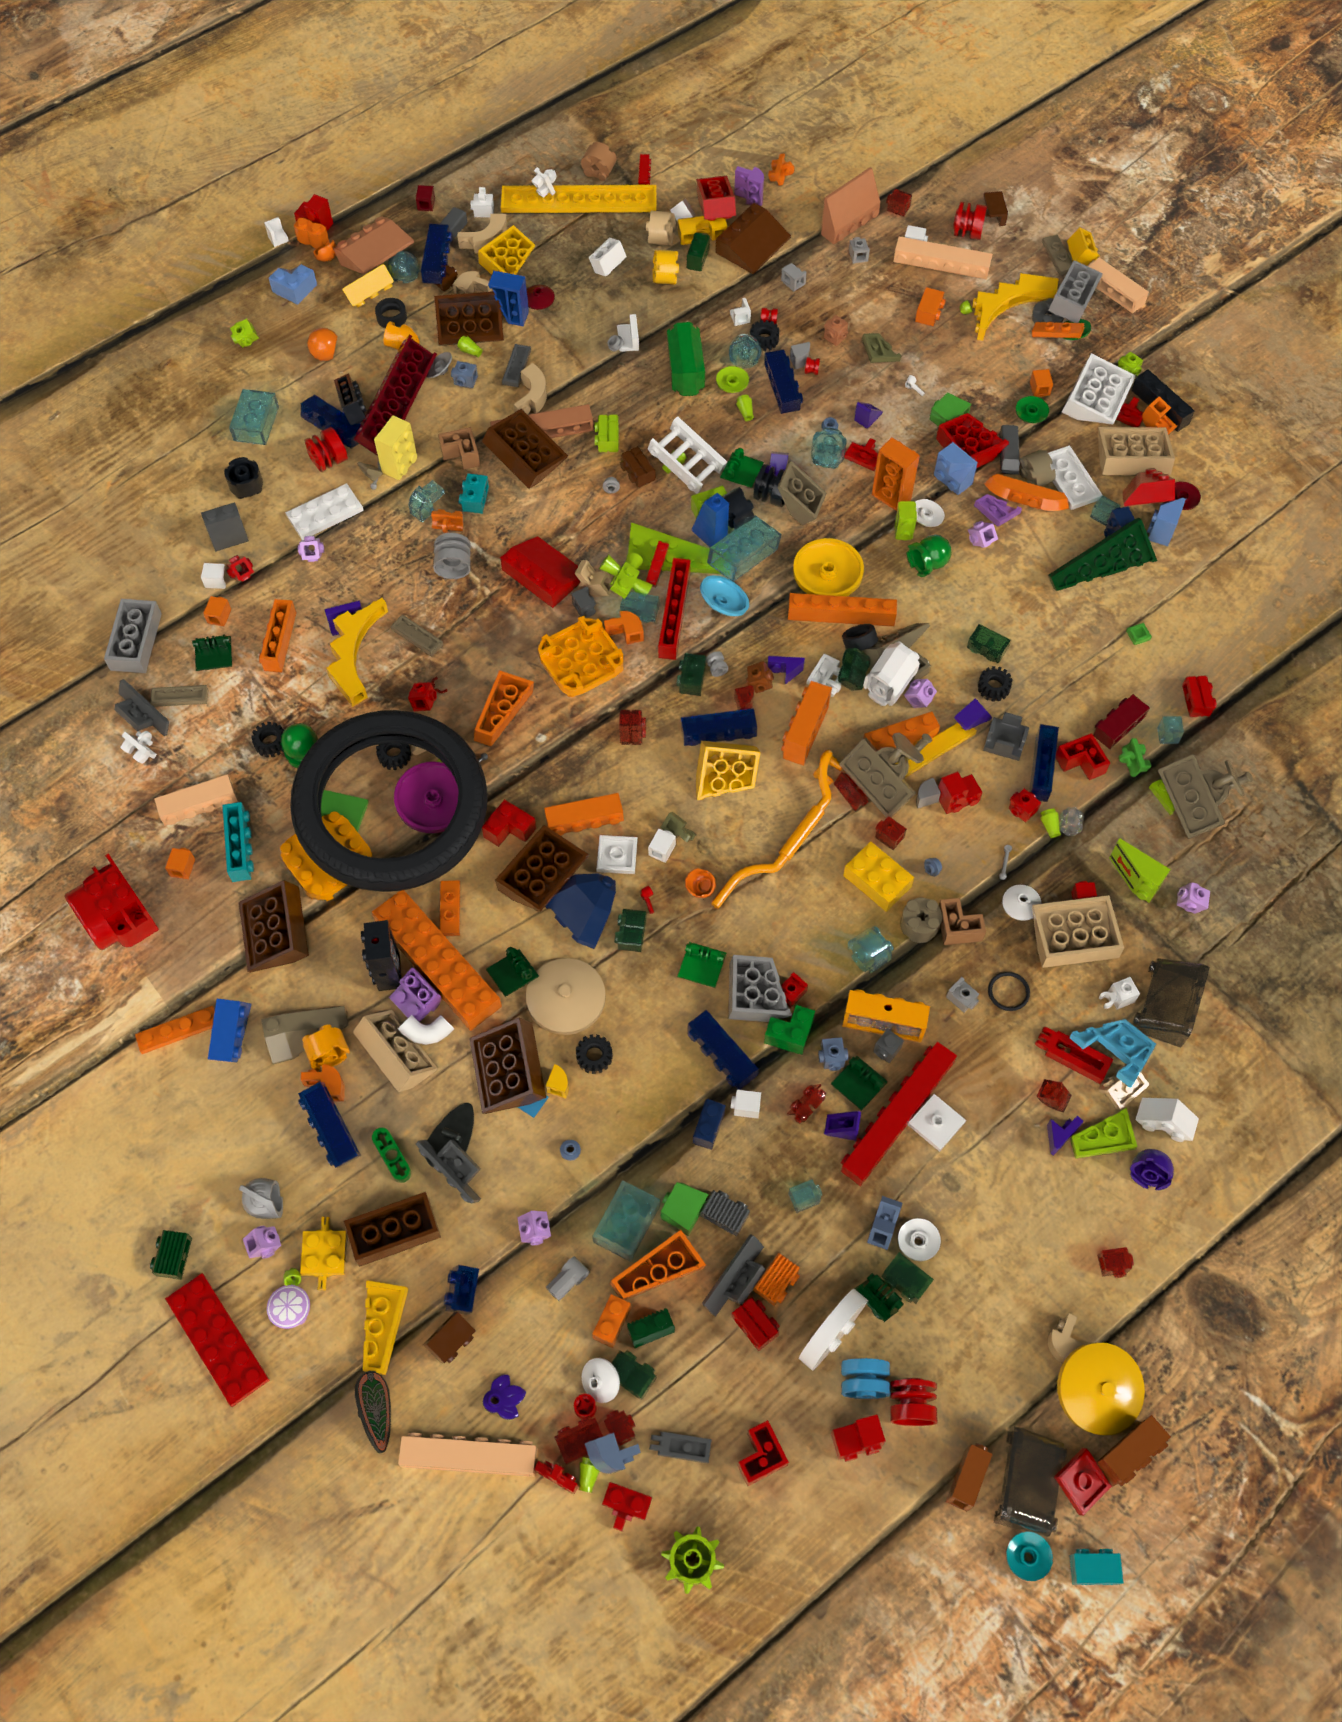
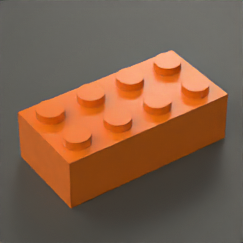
M891 437L878 452L872 495L896 511L898 502L911 501L920 455Z
M811 681L808 687L805 686L802 693V702H798L795 710L797 713L791 717L789 722L790 729L785 731L782 739L781 751H784L783 759L804 766L828 711L832 687Z

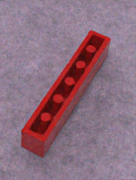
M673 558L658 645V658L677 659L691 573V560Z

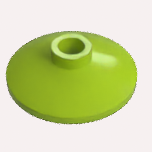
M729 366L718 372L716 383L725 392L737 393L748 386L749 376L744 369Z

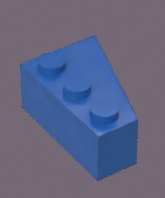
M493 271L488 286L490 289H493L495 293L494 298L496 301H499L500 309L507 323L524 327L529 314L525 276Z
M216 999L208 1053L209 1060L238 1062L242 1053L241 1046L251 1003Z

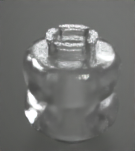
M1068 807L1060 813L1059 823L1061 832L1067 836H1075L1083 830V813L1075 807Z

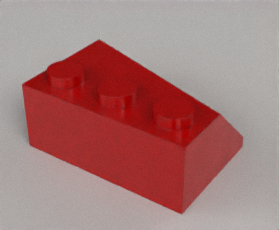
M969 413L940 424L936 437L943 448L952 442L978 462L976 468L992 462L1009 444L1008 440H1002L995 431H989L983 426L982 422Z
M1155 468L1145 469V472H1139L1122 491L1124 506L1175 500V479L1169 477L1168 474H1163L1162 471H1156Z

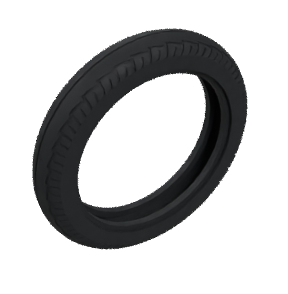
M383 710L369 712L338 724L319 738L306 753L293 780L290 801L291 818L297 838L305 852L323 871L347 885L369 891L393 892L408 890L443 876L454 868L471 850L481 832L486 816L487 785L484 772L475 753L467 742L447 725L426 715L409 711ZM383 743L410 744L427 750L448 767L458 786L457 807L452 820L444 832L425 848L397 858L367 857L347 849L328 832L321 816L323 792L335 769L354 753Z

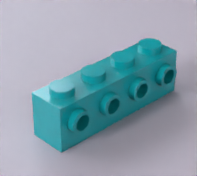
M242 802L222 805L227 873L232 882L251 880V872H254L253 861H250V855H253L251 843L249 844V838H251V829L247 822H250L249 811L245 810Z

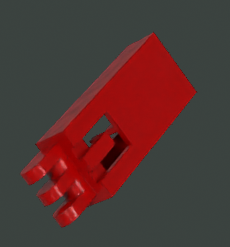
M1043 1027V1033H1040L1038 1036L1040 1040H1036L1035 1045L1047 1051L1045 1056L1098 1084L1102 1083L1114 1059L1089 1046L1082 1049L1070 1039V1036L1060 1031L1055 1032L1048 1027ZM1060 1043L1070 1048V1053L1065 1052L1066 1048H1061L1058 1046V1044Z

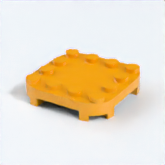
M585 616L578 617L577 623L551 636L545 634L541 637L542 640L538 646L539 659L558 688L563 693H566L568 697L584 694L611 680L624 670L623 652L621 648L618 649L598 618L594 620L592 618H585Z
M336 811L322 816L323 824L336 841L355 853L373 857L370 847L347 818ZM296 834L289 837L280 846L281 857L286 868H288L307 896L312 900H332L335 893L347 886V884L323 871L308 856Z

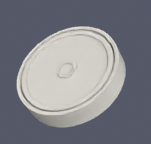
M852 1289L819 1327L798 1359L812 1371L817 1368L830 1352H835L842 1343L840 1339L843 1335H848L853 1329L855 1319L863 1310L868 1300L855 1289Z

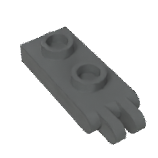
M661 1432L660 1436L651 1435V1440L659 1442V1445L650 1444L649 1449L658 1451V1456L709 1463L712 1439Z

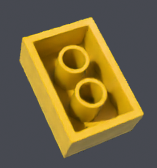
M871 841L845 865L843 874L847 880L885 912L912 888L914 876Z

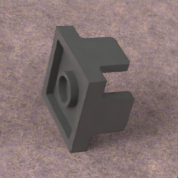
M1005 712L1003 719L993 717L983 751L1019 761L1029 727L1021 725V716Z

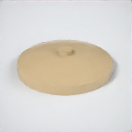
M562 958L550 961L536 971L539 977L528 983L526 1003L532 1019L541 1028L554 1034L571 1035L588 1029L598 1020L605 1006V987L600 975L589 964L577 959Z

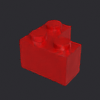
M316 194L308 202L304 201L294 213L296 221L299 218H305L312 223L325 226L327 231L333 225L328 199Z
M1092 733L1060 745L1055 755V759L1063 772L1081 766L1089 780L1106 774L1110 765V761Z
M958 771L942 777L938 787L941 793L939 802L946 814L951 812L957 813L966 806L976 805L979 803L983 793L972 774L962 778Z
M505 799L482 826L484 838L498 847L510 833L526 842L537 829L534 817Z
M878 1414L858 1419L854 1424L831 1431L838 1460L844 1459L845 1462L858 1459L857 1455L866 1452L867 1456L877 1454L886 1442Z
M768 1420L749 1429L747 1432L756 1453L739 1461L737 1465L747 1487L785 1468L789 1464Z

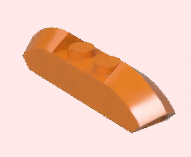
M1000 474L991 476L984 483L997 496L1015 503L1046 511L1069 509L1066 495L1059 491Z

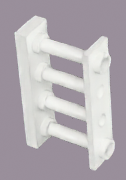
M677 416L671 424L670 430L672 431L659 443L652 439L648 450L679 477L691 491L698 494L703 486L701 481L713 470L720 474L724 470L727 461ZM678 436L684 443L672 454L668 453L664 447ZM691 448L697 454L683 466L676 459L686 449ZM700 459H703L709 466L697 477L693 476L688 470Z

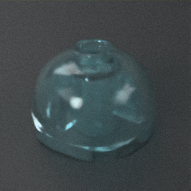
M400 251L389 258L388 272L395 282L399 280L403 283H409L417 279L420 265L414 254L409 251Z
M740 334L731 341L729 357L733 365L742 366L741 368L747 369L759 362L762 352L756 337L750 334Z

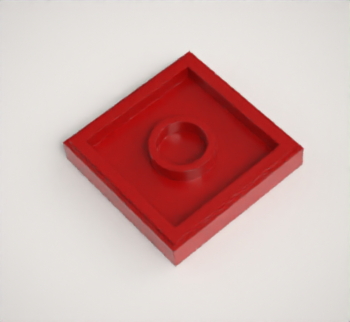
M1082 1448L1054 1476L1078 1515L1084 1516L1112 1487L1087 1448Z

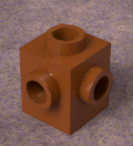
M764 661L747 667L748 677L746 681L749 688L752 687L756 694L773 688L772 680H774V675Z

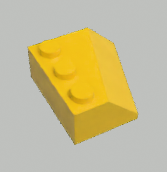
M513 225L478 250L479 264L491 275L493 271L516 275L535 248V244Z
M381 264L376 269L363 275V277L348 284L342 290L353 307L356 305L358 308L365 304L364 300L368 297L373 299L378 296V291L381 289L386 291L393 286L391 283L394 280L385 265Z
M701 741L696 772V800L754 788L760 758L758 748L750 745Z

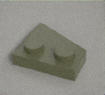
M879 333L863 334L862 341L870 363L900 362L902 356L899 353L895 354L891 350L892 346Z

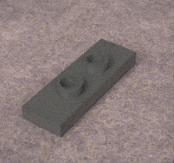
M514 345L502 380L503 385L519 387L521 382L520 372L526 367L531 353V346Z

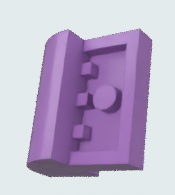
M737 166L735 170L734 195L745 198L746 204L752 205L756 203L762 206L763 172L757 167H754L753 170H748Z
M411 968L399 981L401 985L389 997L407 1018L413 1015L419 1022L430 1011L434 1012L441 1002V996L415 968Z

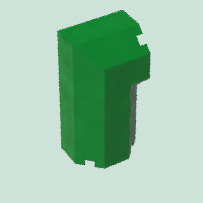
M691 322L676 323L673 325L674 328L672 330H667L672 390L675 392L676 390L679 391L681 396H695L701 388L705 387V366L700 329L697 326L696 328L693 327Z

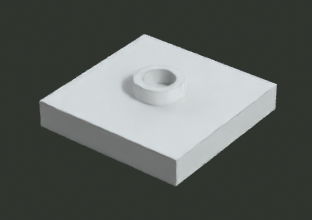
M599 835L597 872L635 874L638 837Z
M933 1094L908 1122V1126L940 1152L964 1125L966 1120L938 1096Z

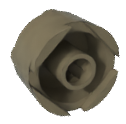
M1041 449L1020 458L1022 468L1019 469L1022 478L1027 479L1028 483L1044 486L1055 481V469L1052 470L1050 466L1053 462L1046 450Z
M927 898L909 900L903 910L900 921L903 934L916 943H925L932 940L938 933L942 922V912L938 903Z

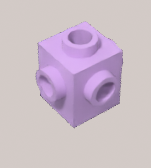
M979 521L973 524L974 527L968 529L969 539L973 546L985 548L998 540L993 523Z
M305 536L299 542L298 553L302 556V560H307L308 562L318 561L322 553H324L323 542H320V538ZM309 545H314L315 550H310Z
M916 679L911 682L904 696L913 708H924L931 703L937 691L928 679Z
M1188 883L1179 888L1177 906L1194 914L1208 909L1209 890L1200 887L1197 883Z
M529 1211L517 1218L521 1242L531 1243L534 1246L542 1244L543 1240L551 1237L547 1212Z
M263 1225L256 1227L243 1238L249 1258H269L282 1246L275 1226L265 1227Z

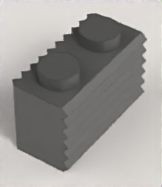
M713 1190L703 1206L700 1216L737 1237L749 1217L750 1210L747 1209L748 1206L743 1202L737 1201L735 1203L730 1200L729 1195L725 1192Z

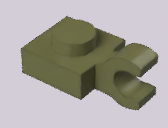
M674 812L668 814L660 827L663 830L672 832L676 838L680 836L686 842L689 840L693 841L696 836L693 831L685 828L687 822Z

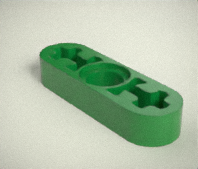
M386 1128L376 1129L372 1134V1141L394 1180L399 1183L408 1181L411 1177V1169L390 1132ZM380 1134L385 1136V1140L388 1144L385 1147L381 1140H379L378 1136ZM388 1151H397V1157L394 1160L386 1159ZM398 1163L402 1170H405V1175L402 1177L398 1174L395 1166Z

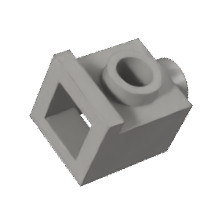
M855 237L850 240L849 253L852 263L868 262L870 249L867 246L866 239Z
M791 263L782 268L781 281L794 292L806 284L807 272H802Z
M961 977L949 989L946 998L965 1013L969 1008L972 1010L978 1004L979 993Z

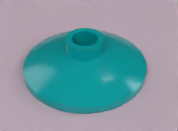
M1022 1532L1010 1540L1006 1550V1559L1011 1571L1017 1577L1025 1581H1037L1049 1573L1053 1563V1554L1048 1542L1042 1536L1034 1532ZM1025 1553L1031 1554L1032 1560L1030 1562L1024 1559Z

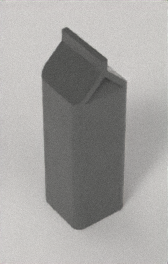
M453 207L432 232V245L435 254L438 251L445 250L458 235V232L468 223L465 211Z
M1002 425L999 437L1002 440H1008L1009 444L1000 453V470L1002 474L1019 475L1018 426Z

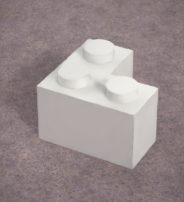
M1142 1098L1136 1116V1121L1142 1125L1143 1129L1151 1132L1163 1130L1171 1136L1172 1140L1177 1142H1183L1184 1140L1193 1141L1199 1120L1179 1099Z

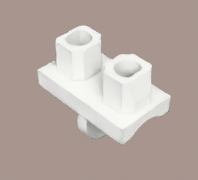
M537 167L534 170L536 176L531 180L533 185L537 187V193L543 198L548 193L553 196L556 193L552 185L557 177L556 172L549 169L543 174Z
M138 731L136 733L138 738L133 735L130 736L127 732L123 733L122 737L125 740L120 748L129 754L137 748L138 750L133 755L136 761L143 764L149 757L153 759L156 757L157 754L146 746L153 744L150 732L144 731L141 733Z

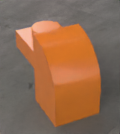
M1160 396L1143 412V422L1146 427H1166L1169 435L1177 425L1165 415L1171 407Z
M620 611L619 618H610L604 621V629L608 635L612 636L623 633L626 645L644 641L641 621L634 613Z
M322 1064V1072L315 1069L301 1072L300 1080L304 1087L320 1086V1097L323 1102L344 1101V1082L334 1067Z

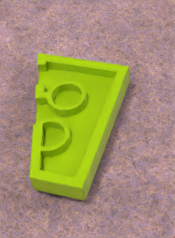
M1127 1108L1070 1138L1075 1159L1135 1150L1138 1147Z

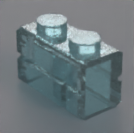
M630 591L628 596L622 599L620 611L632 612L645 623L655 622L660 599L658 596Z

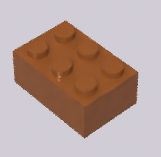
M1150 1415L1134 1427L1096 1463L1112 1487L1117 1484L1123 1486L1136 1476L1135 1470L1138 1472L1152 1461L1150 1456L1154 1457L1160 1454L1169 1446L1166 1441L1171 1436L1153 1415Z

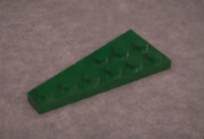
M1138 517L1048 574L1053 588L1059 591L1076 586L1077 583L1083 581H1093V578H1102L1126 571L1133 566H1143V563L1156 562L1157 558L1142 519Z

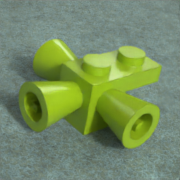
M628 553L626 561L622 566L608 554L599 567L600 570L614 575L610 583L612 585L610 589L624 599L628 596L631 588L642 599L646 597L652 588V584L637 578L640 573L637 569L643 564L642 557L637 553Z

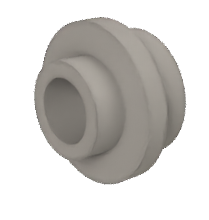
M617 335L611 336L607 342L609 349L613 352L619 350L622 347L623 339Z
M608 477L603 482V490L606 493H616L620 488L618 480L614 477Z

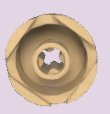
M664 211L650 212V221L646 222V231H649L648 244L672 245L675 233L672 232L676 226L674 213Z

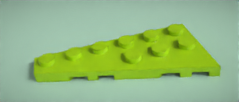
M631 522L628 553L634 552L642 557L643 564L638 568L639 570L650 569L658 541L669 544V550L662 571H671L673 558L691 560L692 573L732 575L733 556Z

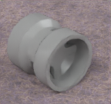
M716 651L706 657V662L710 666L712 676L718 677L727 673L729 668L727 663L724 662L722 652Z

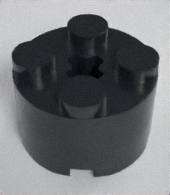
M239 457L229 462V466L224 470V475L230 491L238 499L251 497L262 492L263 479L258 464L254 460L251 461L246 457Z
M740 487L722 496L729 503L728 526L731 529L734 528L736 530L755 518L752 512L754 506L750 499L746 500Z

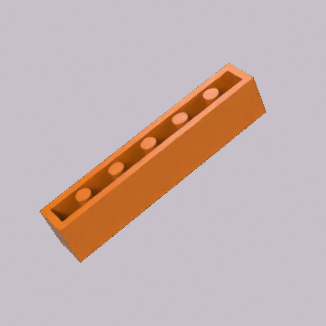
M790 593L788 620L895 626L897 599Z

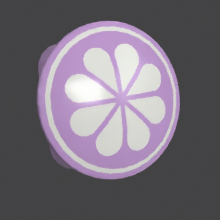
M295 1285L280 1287L270 1296L267 1303V1315L270 1321L275 1326L283 1329H290L303 1324L310 1310V1299L307 1293Z

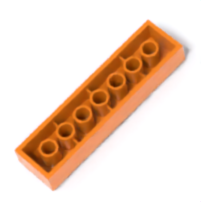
M404 890L399 891L372 911L375 922L389 921L399 950L438 992L470 1031L502 1007L498 995Z

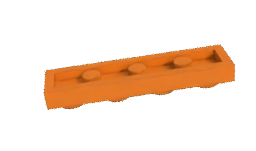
M212 1005L135 1034L141 1054L212 1029L215 1008Z

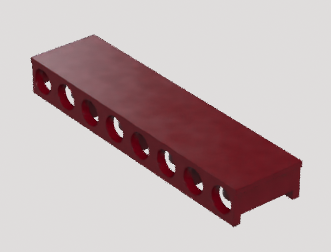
M410 334L403 340L365 415L366 419L362 421L353 439L377 456L375 437L392 416L402 420L406 419L437 356V353L434 352L432 354L411 339L412 335Z

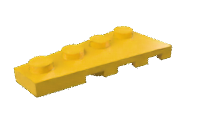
M366 1280V1320L364 1321L366 1333L363 1348V1371H376V1373L386 1376L408 1288Z

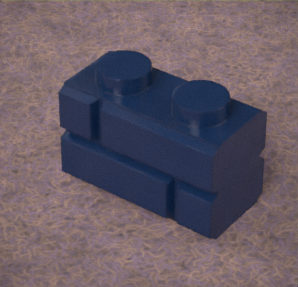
M709 1099L705 1100L693 1135V1144L713 1149L725 1114L726 1105Z

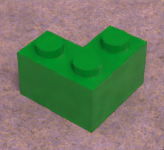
M796 1005L791 1022L771 1017L765 1033L764 1043L803 1055L814 1020L815 1010Z

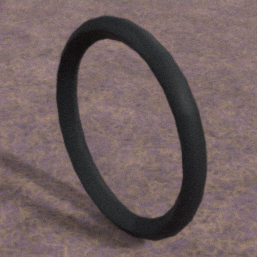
M1013 972L997 974L992 978L988 986L991 1001L998 1008L1006 1011L1021 1009L1030 998L1028 983L1023 977ZM1003 976H1013L1019 979L1026 989L1024 1001L1015 1007H1006L998 1003L992 992L993 984L997 979Z

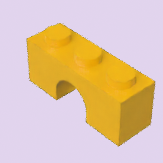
M704 216L678 219V235L681 245L691 244L696 232L707 233L711 236V240L714 241L728 228L726 219L723 217L716 218L713 221L704 219Z

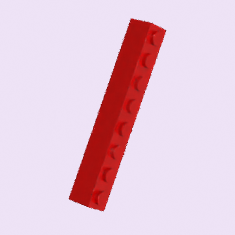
M938 1041L933 1047L930 1045L923 1054L925 1058L922 1062L919 1060L912 1068L913 1074L910 1077L907 1075L900 1084L902 1088L899 1092L894 1091L888 1100L891 1103L887 1108L883 1106L877 1114V1117H879L875 1123L871 1122L865 1130L867 1134L864 1138L859 1137L853 1145L855 1150L851 1155L847 1153L842 1159L840 1172L859 1186H862L906 1128L908 1122L915 1116L955 1063L957 1055Z

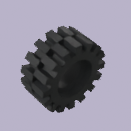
M760 320V323L757 321L755 325H752L750 341L755 349L758 347L759 351H761V348L764 349L763 351H766L768 348L770 351L772 347L775 348L778 345L779 327L777 328L778 325H774L772 321L768 323L769 320H766V322ZM761 334H767V335H769V336H768V337H762V336H760V335H761Z
M992 666V669L988 667L986 671H982L977 687H979L978 692H981L982 697L986 695V700L992 698V702H995V699L1001 701L1002 698L1004 700L1009 695L1013 680L1010 678V673L1006 674V669L1001 671L1002 667L996 669L995 666ZM990 680H996L1000 682L1002 686L999 688H994L990 686L988 682Z
M267 722V725L261 723L262 727L257 726V731L253 730V735H251L255 750L261 756L265 755L267 758H269V754L271 757H275V753L280 755V750L283 751L281 736L284 729H282L281 725H277L276 722H273V725L271 722ZM267 736H276L274 742L270 744L263 743L264 738Z
M383 743L376 746L378 760L384 768L387 766L388 770H391V767H393V770H397L398 766L402 769V764L406 766L408 764L407 760L410 761L411 759L409 744ZM392 748H399L401 750L396 756L387 755V751Z
M591 1034L590 1038L585 1036L583 1041H579V1046L576 1047V1058L582 1070L585 1069L587 1073L592 1071V1074H596L595 1071L602 1073V1069L607 1070L608 1065L612 1063L611 1059H613L610 1042L606 1041L605 1037L600 1038L598 1034L596 1037H593V1034ZM591 1048H598L602 1051V1056L600 1059L592 1061L587 1058V1051Z

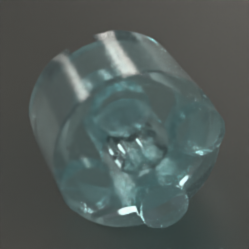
M824 428L823 431L814 434L811 457L815 465L836 469L843 462L847 440L840 430Z
M876 926L867 928L848 942V950L852 949L853 955H851L853 961L862 971H870L869 974H872L892 959L894 947L890 941L885 940Z

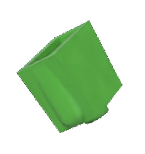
M947 392L940 400L934 403L929 420L939 427L940 424L969 413L971 403Z
M677 1182L672 1192H667L662 1201L664 1206L660 1217L663 1221L682 1230L683 1233L689 1236L709 1194L694 1189L682 1182Z

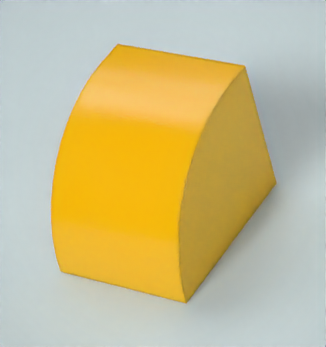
M554 1064L546 1084L547 1093L566 1099L569 1091L567 1075L560 1066Z

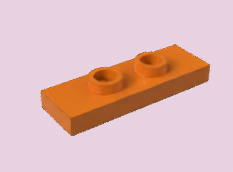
M1035 322L1032 337L1081 338L1084 331V323Z
M460 880L440 881V931L444 936H460Z

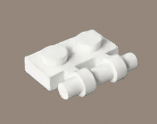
M823 654L808 677L806 684L809 685L811 681L832 687L831 697H834L840 691L842 682L848 678L851 668L845 665L841 669L838 667L840 664L839 660ZM833 674L837 676L835 681L831 680Z

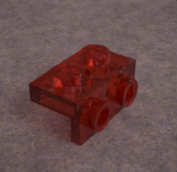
M590 1416L578 1421L579 1425L571 1429L570 1426H567L557 1431L558 1435L554 1436L566 1465L588 1455L585 1443L603 1437L595 1417L592 1419Z

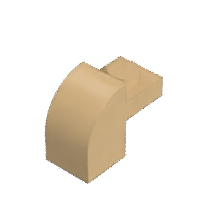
M477 271L464 272L453 283L454 294L491 292V289L488 286L489 281L480 278Z
M581 560L575 572V575L581 581L579 587L581 589L588 587L589 594L593 596H610L612 592L610 589L612 585L610 583L613 579L610 574L604 571L596 572L587 560Z
M1070 1313L1065 1318L1061 1317L1057 1326V1330L1060 1332L1053 1329L1048 1335L1049 1350L1053 1357L1062 1364L1073 1350L1084 1345L1070 1337L1077 1319L1076 1316Z

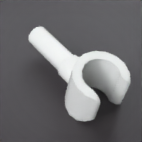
M910 375L907 378L905 387L908 389L913 388L923 396L925 393L915 384L916 378Z

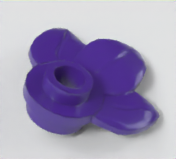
M509 1375L499 1376L492 1382L491 1390L485 1394L483 1406L488 1412L498 1413L503 1419H515L519 1416L516 1405L524 1399L526 1391L516 1385L510 1386ZM494 1397L498 1400V1403L493 1404L490 1399Z

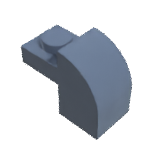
M882 1196L867 1243L888 1250L903 1204L902 1202Z
M614 1433L585 1443L593 1466L607 1474L624 1470V1464L634 1461L633 1456L641 1453L638 1444L619 1450Z

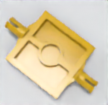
M321 1217V1229L317 1231H303L300 1274L301 1276L317 1277V1290L321 1291V1288L323 1291L326 1290L327 1277L345 1274L346 1231L330 1230V1217H326V1224L325 1217Z

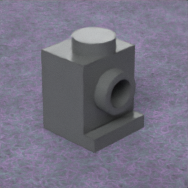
M588 587L571 593L572 604L580 617L585 616L586 618L596 613L594 608L596 603L594 598L589 596Z

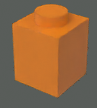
M1049 369L1032 371L1030 385L1033 396H1050L1053 381Z
M210 596L203 614L208 624L224 627L232 609L228 599Z
M172 848L165 869L170 877L189 880L195 858L187 848Z

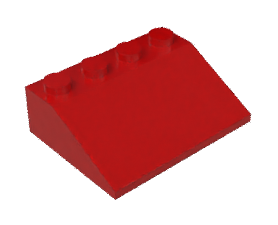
M538 536L511 547L500 557L502 571L552 608L581 582L575 575L578 565Z

